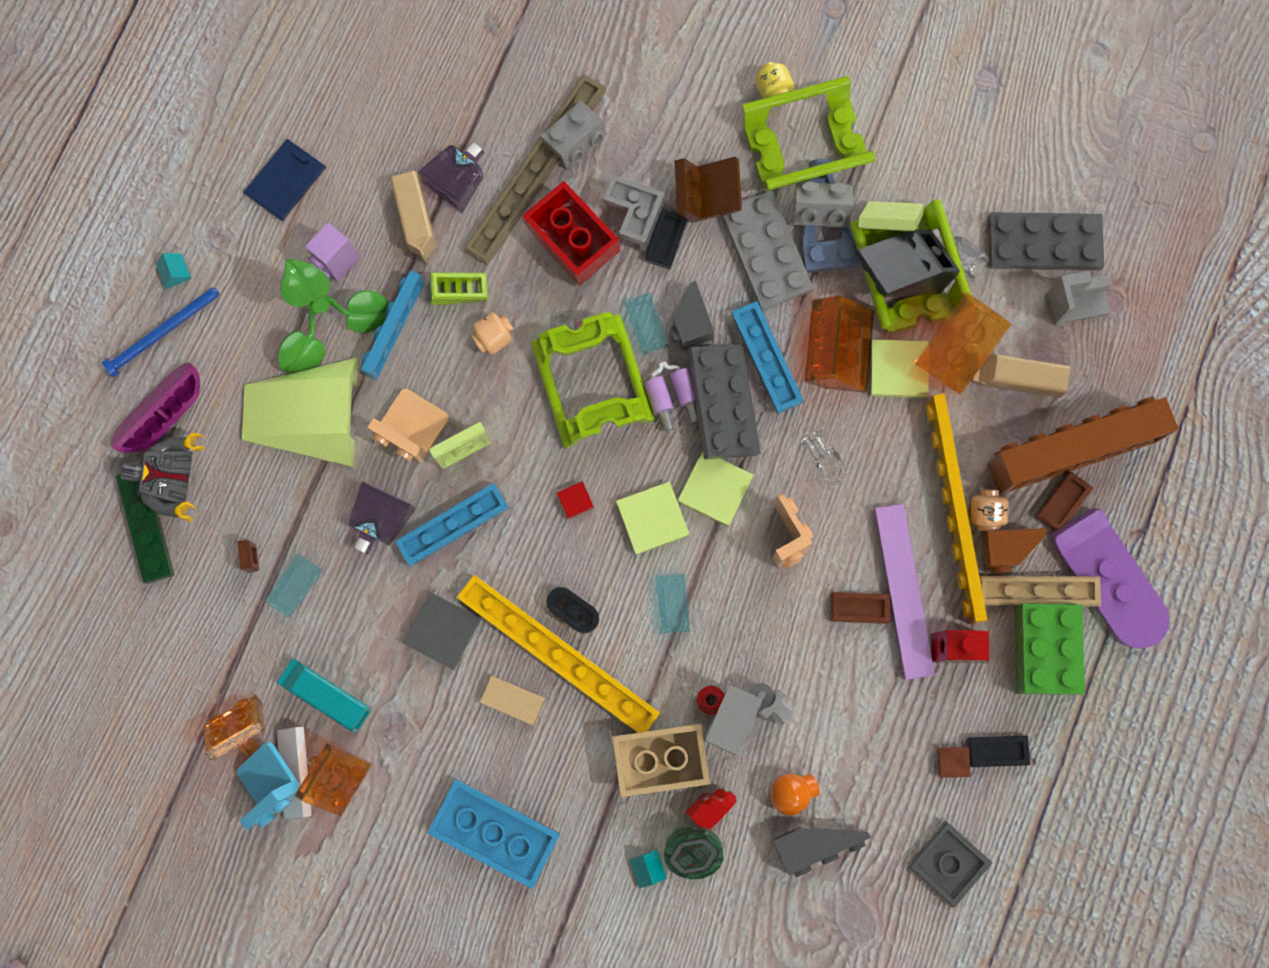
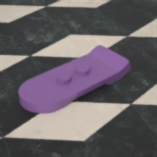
M1092 508L1066 524L1062 529L1052 533L1050 538L1057 554L1074 576L1100 577L1101 606L1096 608L1105 620L1107 628L1118 642L1129 648L1142 649L1154 646L1164 638L1169 628L1168 610L1111 527L1102 510Z

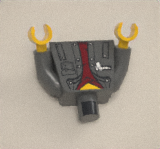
M191 433L188 437L167 439L150 446L148 451L142 454L140 465L123 462L121 479L137 481L136 495L141 496L142 502L155 513L176 518L180 517L187 522H192L194 520L192 517L185 516L188 509L197 510L194 505L186 502L193 452L188 450L204 451L205 447L195 446V441L205 436Z

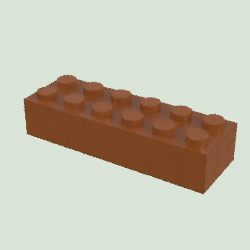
M1154 396L1138 401L1137 405L1127 408V405L1115 408L1109 411L1110 414L1100 418L1099 414L1082 420L1083 423L1076 425L1074 428L1072 423L1055 429V432L1047 437L1045 433H1040L1028 438V441L1020 446L1017 442H1013L1001 447V450L994 453L995 457L988 463L999 494L1002 495L1160 442L1179 430L1166 397L1155 400Z

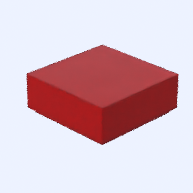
M583 481L557 492L568 519L594 509Z

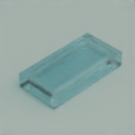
M651 293L625 301L624 305L643 355L669 346L668 338Z
M298 553L265 602L291 618L323 569Z
M685 573L656 576L661 633L690 632Z

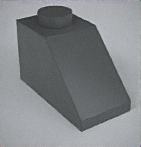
M696 281L690 283L673 316V327H670L674 343L679 342L682 350L714 340V330Z

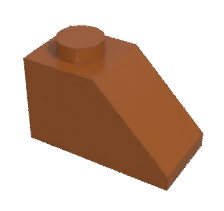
M1046 528L987 531L981 535L984 569H993L994 574L1011 573V568L1020 565L1047 534Z

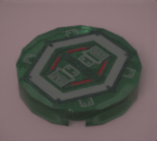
M692 826L683 827L674 831L665 842V864L671 872L682 878L692 880L711 876L721 867L724 859L721 840L715 833L706 828L700 827V830L692 829Z

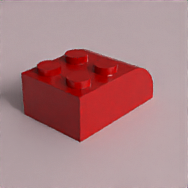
M565 181L561 182L522 215L525 225L535 239L578 286L582 285L621 251L619 238Z

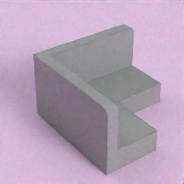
M613 174L603 197V203L627 211L619 237L640 244V251L646 253L661 210L665 206V192Z
M1089 270L1061 276L1047 292L1054 325L1108 315L1110 308L1105 292L1112 285L1110 275L1091 278Z
M729 686L704 741L739 756L763 699L734 686Z

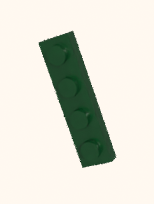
M121 474L117 475L116 479L143 583L150 584L175 576L159 514L142 502L141 496L136 495L137 481L122 480Z

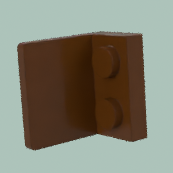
M737 157L696 166L685 158L674 160L677 214L694 223L742 210L740 166Z

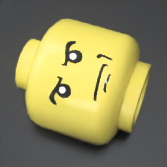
M766 63L760 68L755 77V85L761 99L794 90V82L788 68L784 64Z

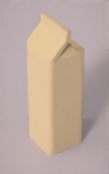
M417 171L392 176L390 181L405 242L410 251L422 257L425 263L429 264L428 258L436 246V240L420 177Z
M976 354L972 381L990 387L1061 398L1067 393L1070 366L999 354Z

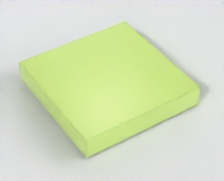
M869 201L859 216L858 227L914 231L924 214V204Z
M872 339L870 396L927 398L929 387V341Z
M478 422L429 450L440 467L445 469L490 445L492 441L482 423Z
M702 450L678 499V503L729 527L754 475L722 459L704 460Z
M670 481L616 501L636 555L690 536Z

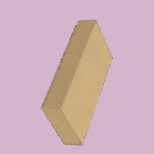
M491 675L480 703L534 725L545 698Z

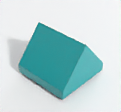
M162 253L156 262V267L165 289L192 279L181 253Z
M657 849L629 859L639 888L651 886L667 879Z

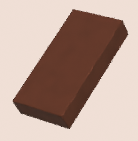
M1069 471L1034 517L1054 532L1062 529L1093 490V487Z
M831 592L830 622L889 624L890 594Z

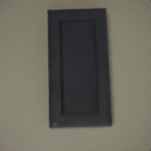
M662 209L645 257V262L671 270L688 219L677 213Z
M1028 735L967 738L970 767L1030 765Z

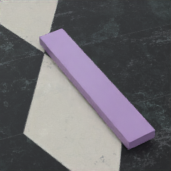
M904 504L875 508V519L904 680L934 676L935 673Z

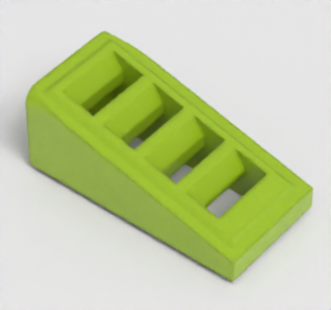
M431 272L429 277L430 305L487 301L486 273ZM477 281L478 293H473L472 282ZM466 282L467 293H462L461 283ZM455 283V293H450V284ZM443 284L444 293H439L438 285Z

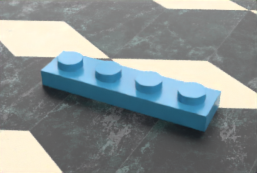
M410 270L407 278L403 277L398 286L399 294L395 302L392 301L386 310L387 318L383 326L377 328L371 350L366 351L362 358L361 370L367 377L377 381L425 284L421 275Z
M758 301L732 311L731 316L776 413L779 414L803 404L804 400Z
M495 483L395 542L408 565L412 567L510 508Z

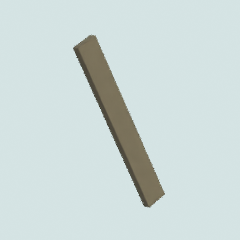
M583 74L545 131L580 101L594 111L606 93V87ZM541 136L464 247V251L487 266L560 160V157L542 141Z

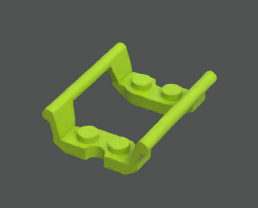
M849 76L741 105L743 126L750 152H756L761 157L760 161L756 162L755 168L763 190L769 191L875 162V154L873 151L867 152L862 135L856 134L851 130V126L856 122V117L850 102L851 83ZM825 94L829 112L827 127L835 151L843 159L783 175L784 159L774 131L768 128L766 124L770 108Z
M941 199L931 201L924 208V214L916 229H931L932 231L938 229L945 250L961 271L954 278L955 282L947 294L918 295L897 302L893 308L888 309L883 295L877 290L876 284L870 275L863 269L881 329H886L887 333L913 328L916 325V319L920 317H925L932 323L958 315L965 308L974 305ZM859 220L849 223L857 251L908 232L904 230L858 227Z
M612 312L597 314L583 319L582 326L577 330H572L565 324L539 334L538 338L531 342L564 449L573 447L579 440L601 434V427L605 423H613L617 428L639 421L649 423L655 420L621 314L613 315ZM612 336L620 346L636 397L627 400L621 397L611 398L586 406L580 410L578 415L566 419L549 366L551 355L556 353L564 356L572 355L597 347L607 337Z

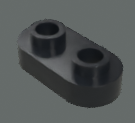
M564 587L555 588L549 593L547 597L549 611L574 630L582 634H588L598 627L600 617L597 610L575 593ZM559 598L567 600V605L564 608L557 607V600ZM584 614H588L591 617L590 622L586 625L580 623V617Z

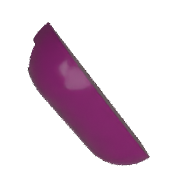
M184 363L169 373L118 426L111 438V447L118 452L124 453L143 452L149 449L150 446H153L199 397L200 375L197 369L191 363Z

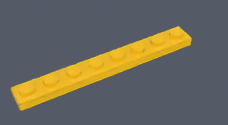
M945 393L933 395L929 400V404L926 405V415L928 421L933 423L934 432H931V442L933 448L938 450L939 459L936 460V469L938 476H942L944 487L941 488V496L944 505L948 504L949 509L946 522L949 533L953 532L955 544H952V555L954 561L959 563L960 572H957L958 586L960 590H964L965 601L962 602L963 614L965 618H969L970 624H977L987 621L986 609Z
M476 575L472 576L456 597L637 733L647 732L659 716V711Z

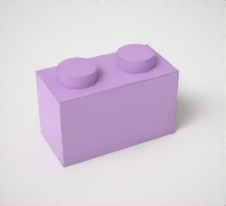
M329 222L305 246L311 255L308 259L323 271L328 278L331 276L337 282L360 259L349 239Z

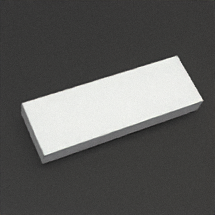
M304 727L277 730L279 754L302 787V790L290 800L291 805L284 809V819L311 816Z

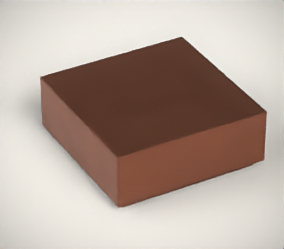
M249 540L237 541L240 570L248 573L258 572L259 563L256 544Z
M969 747L937 748L939 778L971 777Z

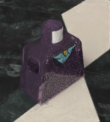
M473 142L464 152H461L453 145H449L418 171V175L425 186L462 213L483 180L484 175L477 162L485 153Z
M362 481L348 524L352 529L360 532L353 548L369 555L376 540L389 546L416 508L410 503Z

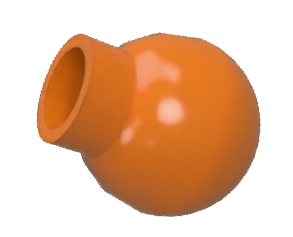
M793 773L781 775L772 783L770 789V799L777 811L785 815L800 814L808 807L811 799L820 794L819 785L815 777L810 773L802 777Z

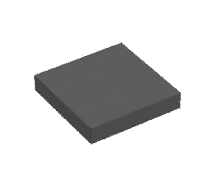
M430 592L403 644L455 670L482 619Z
M944 821L907 864V867L952 908H955L993 862L952 825Z

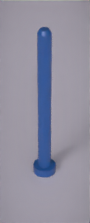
M210 288L110 361L106 358L101 363L115 378L120 374L118 369L211 303L220 293L216 288Z

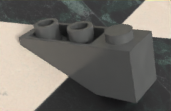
M797 827L771 840L788 875L794 873L795 877H799L812 870L810 865L821 861L825 865L838 859L837 853L845 849H849V852H854L865 847V840L870 839L871 836L865 830Z

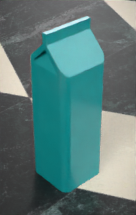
M294 658L277 681L287 691L354 733L359 731L372 711V707Z

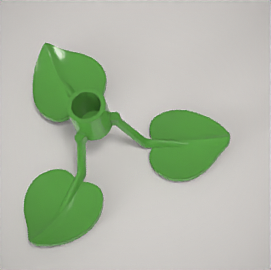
M286 259L285 270L280 283L281 295L289 305L295 307L308 305L309 333L305 335L303 332L294 331L284 338L278 351V363L281 370L286 373H294L315 368L322 362L325 355L324 345L320 340L313 339L315 313H324L332 305L341 314L348 315L346 325L350 330L366 333L384 324L387 318L386 310L391 302L377 292L362 290L349 298L347 302L348 309H344L335 302L333 297L328 296L330 282L323 271L300 260Z

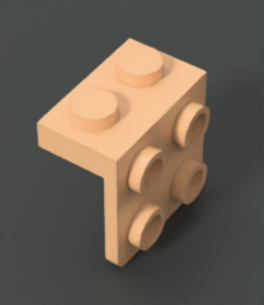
M403 389L381 422L373 418L367 428L374 434L372 439L382 446L387 447L390 444L397 449L395 453L410 462L413 458L422 463L429 449L448 423L449 415L412 391Z
M780 494L776 497L774 507L791 534L793 541L777 549L772 560L777 568L785 565L786 569L802 561L803 554L808 552L812 545L810 539L813 538V534L805 522L801 524L795 515L798 513V509L790 497L786 499L783 494Z

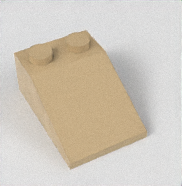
M701 724L612 737L621 797L710 784Z

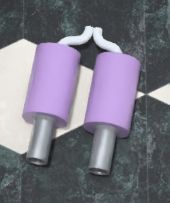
M666 362L659 363V368L652 373L651 379L643 383L653 414L655 416L660 415L666 432L675 429L669 413L674 407L663 376L655 377L661 373L664 366L669 370H677L671 373L670 376L680 406H687L692 423H697L698 416L690 368L680 369V367L668 365Z

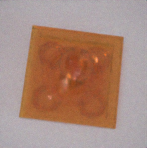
M256 694L249 699H241L232 709L223 714L218 713L205 724V754L211 761L216 760L236 747L239 748L245 759H248L251 756L250 752L254 754L261 747L253 738L265 731L262 702Z
M326 743L319 756L309 759L313 766L307 763L308 774L295 796L305 803L342 816L372 764L361 757Z

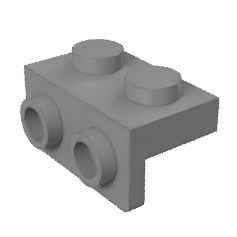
M580 101L545 131L541 138L560 157L563 166L568 169L573 164L580 162L584 154L592 147L599 145L607 133L603 120Z
M813 181L796 183L795 225L846 228L850 226L853 208L852 185L816 183Z

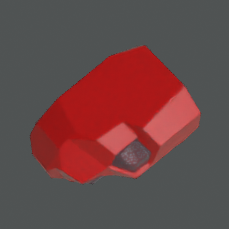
M720 788L713 793L703 792L685 813L707 834L737 802L736 796L731 791H725Z

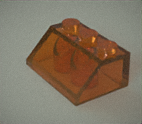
M963 292L913 363L961 395L1012 324L968 292Z
M840 295L813 300L805 382L824 389L867 392L874 317L873 310Z

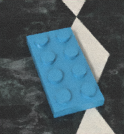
M455 779L428 831V834L531 889L534 888L561 833L458 779Z

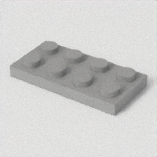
M772 190L742 201L741 211L722 216L762 311L813 292L814 288Z

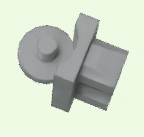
M758 683L751 687L749 694L763 699L759 708L761 710L757 713L763 720L771 717L781 726L795 712L782 701L786 695L781 690L774 693L773 689L765 683Z

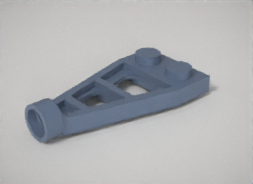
M826 158L815 159L809 162L808 165L810 168L829 163L830 160ZM832 173L824 175L825 177L822 179H810V181L816 183H835ZM804 225L802 254L807 273L860 268L861 262L855 254L857 248L850 226L847 228L839 227L841 232L839 240L820 242L816 238L817 226Z

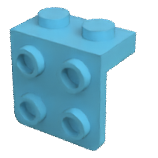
M271 742L263 744L237 769V775L257 804L240 820L245 830L256 825L259 828L266 826L275 819L274 814L283 811L291 805L290 800L302 790L297 779Z

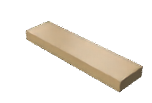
M980 576L985 606H1018L1020 604L1101 606L1100 577Z

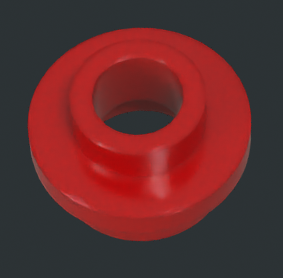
M706 686L697 695V706L704 714L715 715L725 694L716 686ZM710 694L714 695L717 699L714 706L707 705L705 701L706 697Z

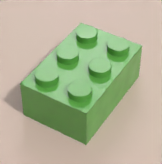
M1020 604L1015 606L1016 694L1084 695L1082 605Z

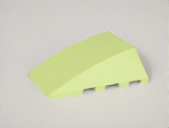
M352 358L244 385L242 440L354 468L355 440L350 436L352 386H357L358 359Z

